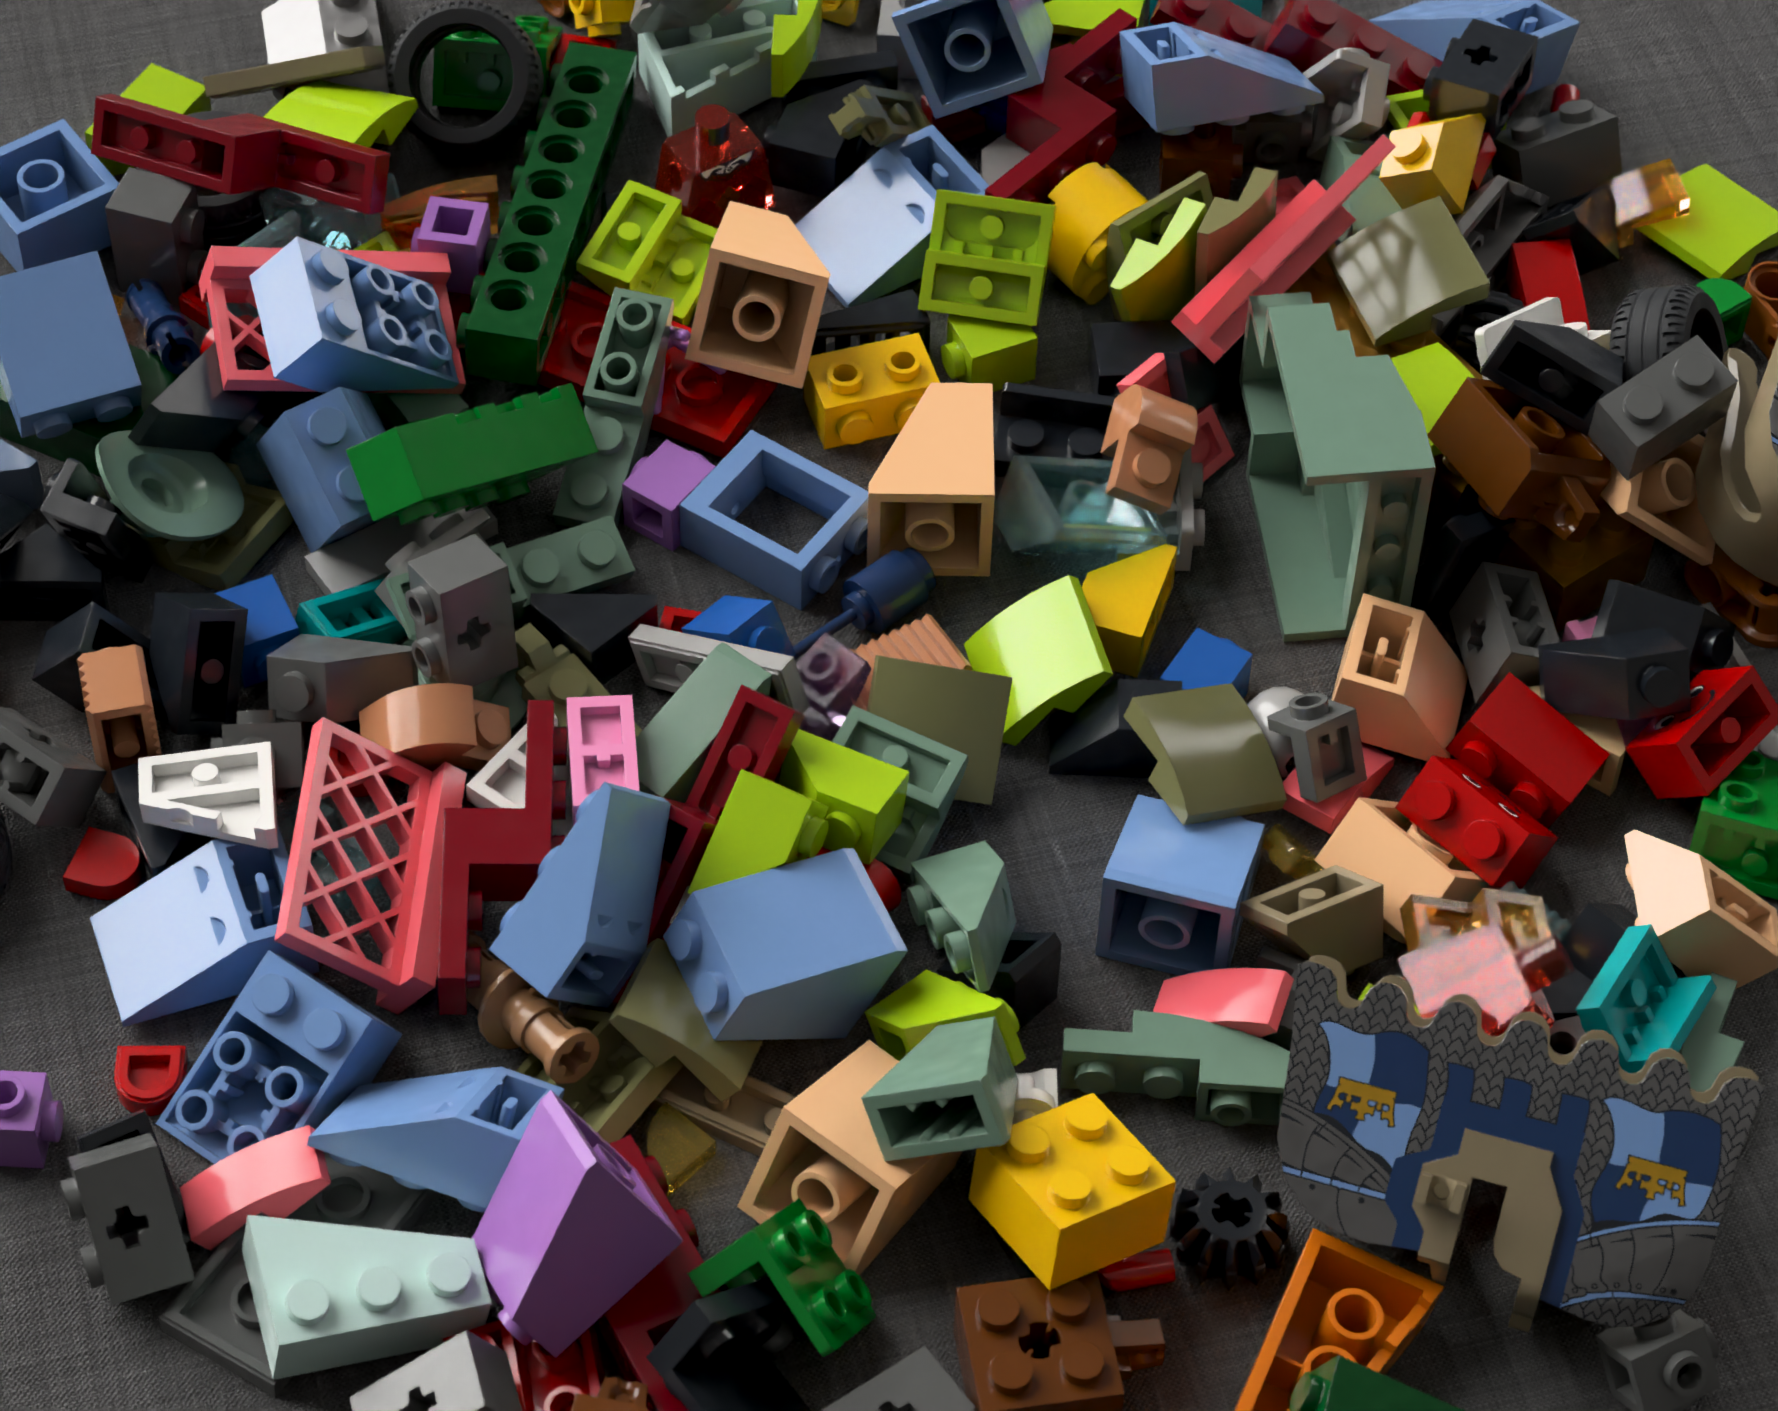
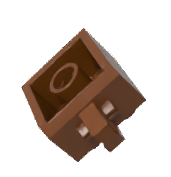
M1467 377L1427 435L1444 455L1442 457L1443 464L1452 473L1465 479L1479 495L1477 497L1479 505L1493 517L1500 520H1508L1509 518L1533 520L1547 526L1564 541L1581 542L1588 535V530L1597 522L1601 515L1594 502L1611 480L1610 460L1589 436H1585L1491 380Z
M1097 1270L1051 1290L1038 1277L956 1287L953 1331L966 1396L974 1404L976 1411H1122L1124 1402L1122 1381L1132 1378V1371L1163 1364L1164 1350L1166 1348L1160 1319L1121 1321L1119 1315H1107Z

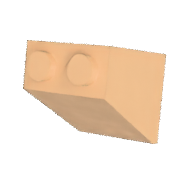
M733 201L729 202L709 250L685 359L800 389L803 388L830 273L787 215Z
M930 383L869 482L867 566L892 550L901 552L910 547L917 550L927 560L935 576H990L995 500L993 383Z
M870 1040L783 1107L737 1206L761 1224L800 1198L807 1210L816 1212L826 1223L832 1236L831 1246L845 1268L855 1271L859 1276L952 1171L962 1151L892 1161L884 1160L861 1097L899 1061Z

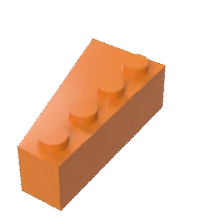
M1313 1228L1293 1270L1234 1411H1290L1291 1396L1301 1376L1306 1372L1313 1371L1337 1355L1386 1375L1424 1327L1445 1286Z

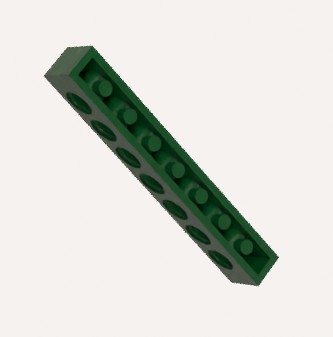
M570 42L563 62H554L549 79L550 97L542 96L538 105L536 129L538 131L529 130L526 137L523 155L525 166L517 165L513 172L510 192L512 202L503 201L500 208L497 225L499 238L490 237L486 246L484 257L485 276L476 275L473 281L470 297L471 314L463 312L459 319L456 347L465 350V375L537 386L576 272V262L582 254L635 99L637 52Z

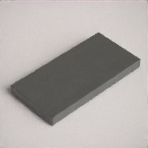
M324 1152L331 1184L285 1219L409 1232L440 1192L428 1188L412 1189L396 1182L392 1175L366 1166L340 1164L334 1161L327 1152ZM260 1212L258 1215H256V1216L270 1217V1216H268V1215H266V1214H264V1213H262V1212ZM245 1224L219 1245L194 1275L195 1280L189 1281L159 1317L162 1332L276 1398L293 1376L272 1379L242 1254Z

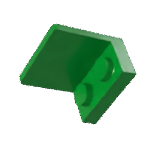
M517 16L515 22L531 38L540 56L544 74L543 96L548 97L550 54L559 43L563 27L549 26V19L542 16ZM463 31L444 38L434 47L432 106L500 111L504 107L512 90L513 67L508 53L497 40L481 32Z
M1752 750L1708 796H1703L1689 851L1700 854L1753 893L1778 899V760L1766 758L1759 752Z
M800 1198L688 1273V1276L703 1298L724 1284L730 1290L752 1283L767 1273L822 1357H826L837 1350L876 1318V1314L871 1307V1294L865 1282L855 1271L845 1268L831 1246L832 1236L826 1223L816 1212L807 1210Z

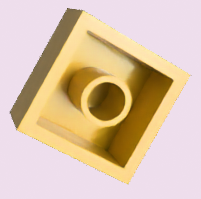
M1090 1093L1013 1124L1011 1138L1004 1145L977 1148L968 1199L1041 1282L1051 1290L1164 1242L1176 1180L1094 1093Z

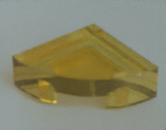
M1274 823L1264 835L1262 848L1269 851L1270 860L1284 873L1301 879L1317 873L1323 868L1315 861L1316 856L1281 824Z
M665 1102L656 1112L649 1126L647 1154L648 1156L653 1155L657 1159L664 1172L668 1184V1193L666 1194L668 1197L716 1154V1141Z

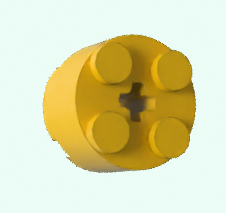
M1097 162L1086 164L1072 172L1048 195L1057 207L1047 268L1074 294L1090 305L1100 301L1109 291L1106 249L1110 224L1148 202L1117 171L1107 164L1104 169Z

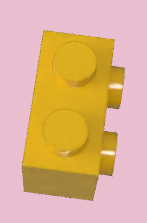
M915 333L810 356L804 381V401L825 450L900 433L930 383H940L920 334Z

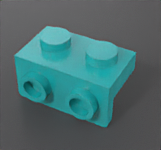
M1652 924L1631 926L1623 934L1579 1003L1576 1011L1585 1033L1590 1030H1604L1613 1035L1618 1044L1620 1067L1628 1073H1634L1641 1070L1650 1054L1660 1048H1672L1679 1052L1717 987L1710 975L1678 978Z

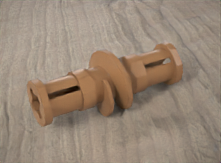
M470 931L469 947H481V988H468L467 1001L479 1011L477 1017L479 1030L487 1042L499 1049H515L520 1047L526 1053L534 1054L544 1063L546 1075L556 1084L575 1083L583 1078L592 1069L598 1058L600 1049L598 1038L587 1028H575L570 1024L559 1010L558 1000L546 998L506 963L492 957L487 952L485 941L474 931Z

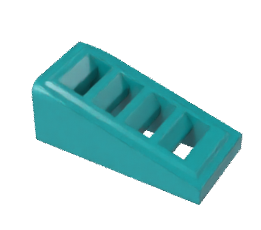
M385 578L299 603L295 618L299 627V634L393 644L407 636L404 627L374 591ZM370 610L376 619L373 620L367 611ZM348 622L351 627L348 628L345 623Z

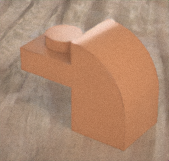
M1137 384L1131 385L1118 395L1113 402L1101 449V454L1114 458L1105 494L1159 515L1169 510L1184 452L1195 444L1198 426L1196 409L1191 405Z
M435 683L412 686L387 694L359 711L361 736L432 772L444 762L453 766L480 771L511 740L509 707L474 700L473 688L469 685Z

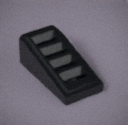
M913 289L820 316L811 356L915 333L920 334L929 355L930 319L925 310L918 309L919 299ZM835 337V340L826 344V338Z

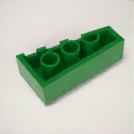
M573 384L557 386L538 396L537 392L518 396L512 399L513 401L497 406L493 402L477 406L456 415L449 413L397 426L346 449L372 520L378 521L398 516L401 526L432 515L434 519L441 518L464 508L466 512L494 502H496V505H502L530 494L531 490L528 482L599 452Z

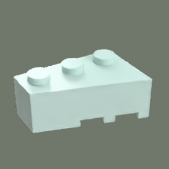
M743 0L727 16L720 17L716 13L703 25L638 34L639 74L672 148L771 98V50L774 14L797 15L798 0ZM817 47L811 62L817 61Z
M247 1215L242 1254L273 1380L435 1348L443 1343V1338L486 1324L491 1300L475 1240L472 1238Z

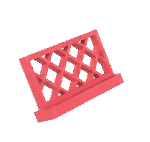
M1383 134L1327 191L1313 179L1175 316L1171 323L1215 364L1245 334L1249 296L1284 294L1345 233L1356 219L1342 204L1396 146Z
M210 247L199 279V288L202 302L209 303L223 390L317 392L274 378L271 364L264 370L237 369L235 354L245 344L269 362L270 360L265 339L258 333L262 329L259 316L247 325L227 310L226 303H250L257 309L249 276L282 248ZM337 250L433 284L434 291L439 299V310L447 340L452 348V359L459 381L457 386L447 389L361 392L462 394L466 382L460 352L456 347V332L446 288L451 274L448 254Z
M325 717L312 726L274 941L377 989L376 1005L397 1015L435 988L438 972L444 808H462L467 772L447 762H444L432 772ZM330 746L346 754L357 774L342 779L329 756ZM388 774L409 785L407 803L397 806L381 778L382 775ZM362 783L380 814L368 819L365 818L349 791V788ZM329 796L333 799L348 827L333 832L320 810L321 799ZM384 823L387 824L400 847L398 856L392 859L388 858L372 828ZM352 836L355 837L372 866L358 873L340 844V841ZM322 849L339 881L327 886L323 885L310 862L311 854ZM376 876L391 899L390 910L380 913L363 884L364 881ZM343 890L347 892L363 920L351 927L346 925L330 897ZM313 904L330 936L322 938L299 927L302 907ZM369 930L383 955L381 965L366 959L354 936Z

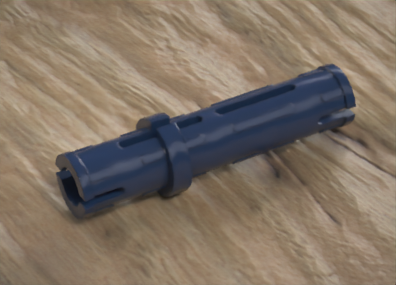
M140 279L139 282L144 289L138 291L134 283L131 284L126 292L127 305L144 328L143 338L147 347L150 346V352L160 356L163 366L169 372L182 374L185 371L182 363L188 361L189 365H191L200 356L199 347L193 340L192 328L190 325H187L189 323L183 315L173 310L162 287L156 281Z

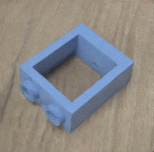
M750 430L679 505L680 545L800 611L818 592L823 594L830 589L838 576L839 569L853 553L859 555L867 548L868 491L753 430ZM766 486L829 519L798 554L735 521L739 514Z

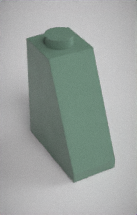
M722 642L716 646L636 737L639 791L685 803L741 684L769 696L772 674L726 643Z
M994 1016L936 1026L861 1099L885 1161L1004 1145L1011 1138L1018 1078Z

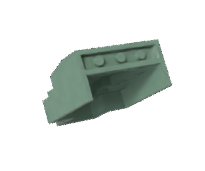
M1310 292L1249 296L1239 376L1251 431L1246 477L1283 642L1348 637L1363 593L1405 606H1411L1436 469L1422 413L1389 355L1356 357L1350 331L1336 330L1330 303L1313 304Z

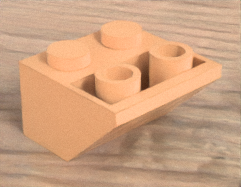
M1363 593L1345 644L1331 700L1356 708L1361 742L1428 762L1432 755L1450 758L1451 756L1445 748L1456 734L1468 676L1465 667L1425 611Z
M1633 830L1624 835L1629 860L1625 871L1628 882L1634 890L1638 911L1635 926L1652 924L1669 961L1680 968L1687 977L1711 976L1713 972L1738 981L1737 989L1778 968V915L1776 908L1700 854L1638 830Z

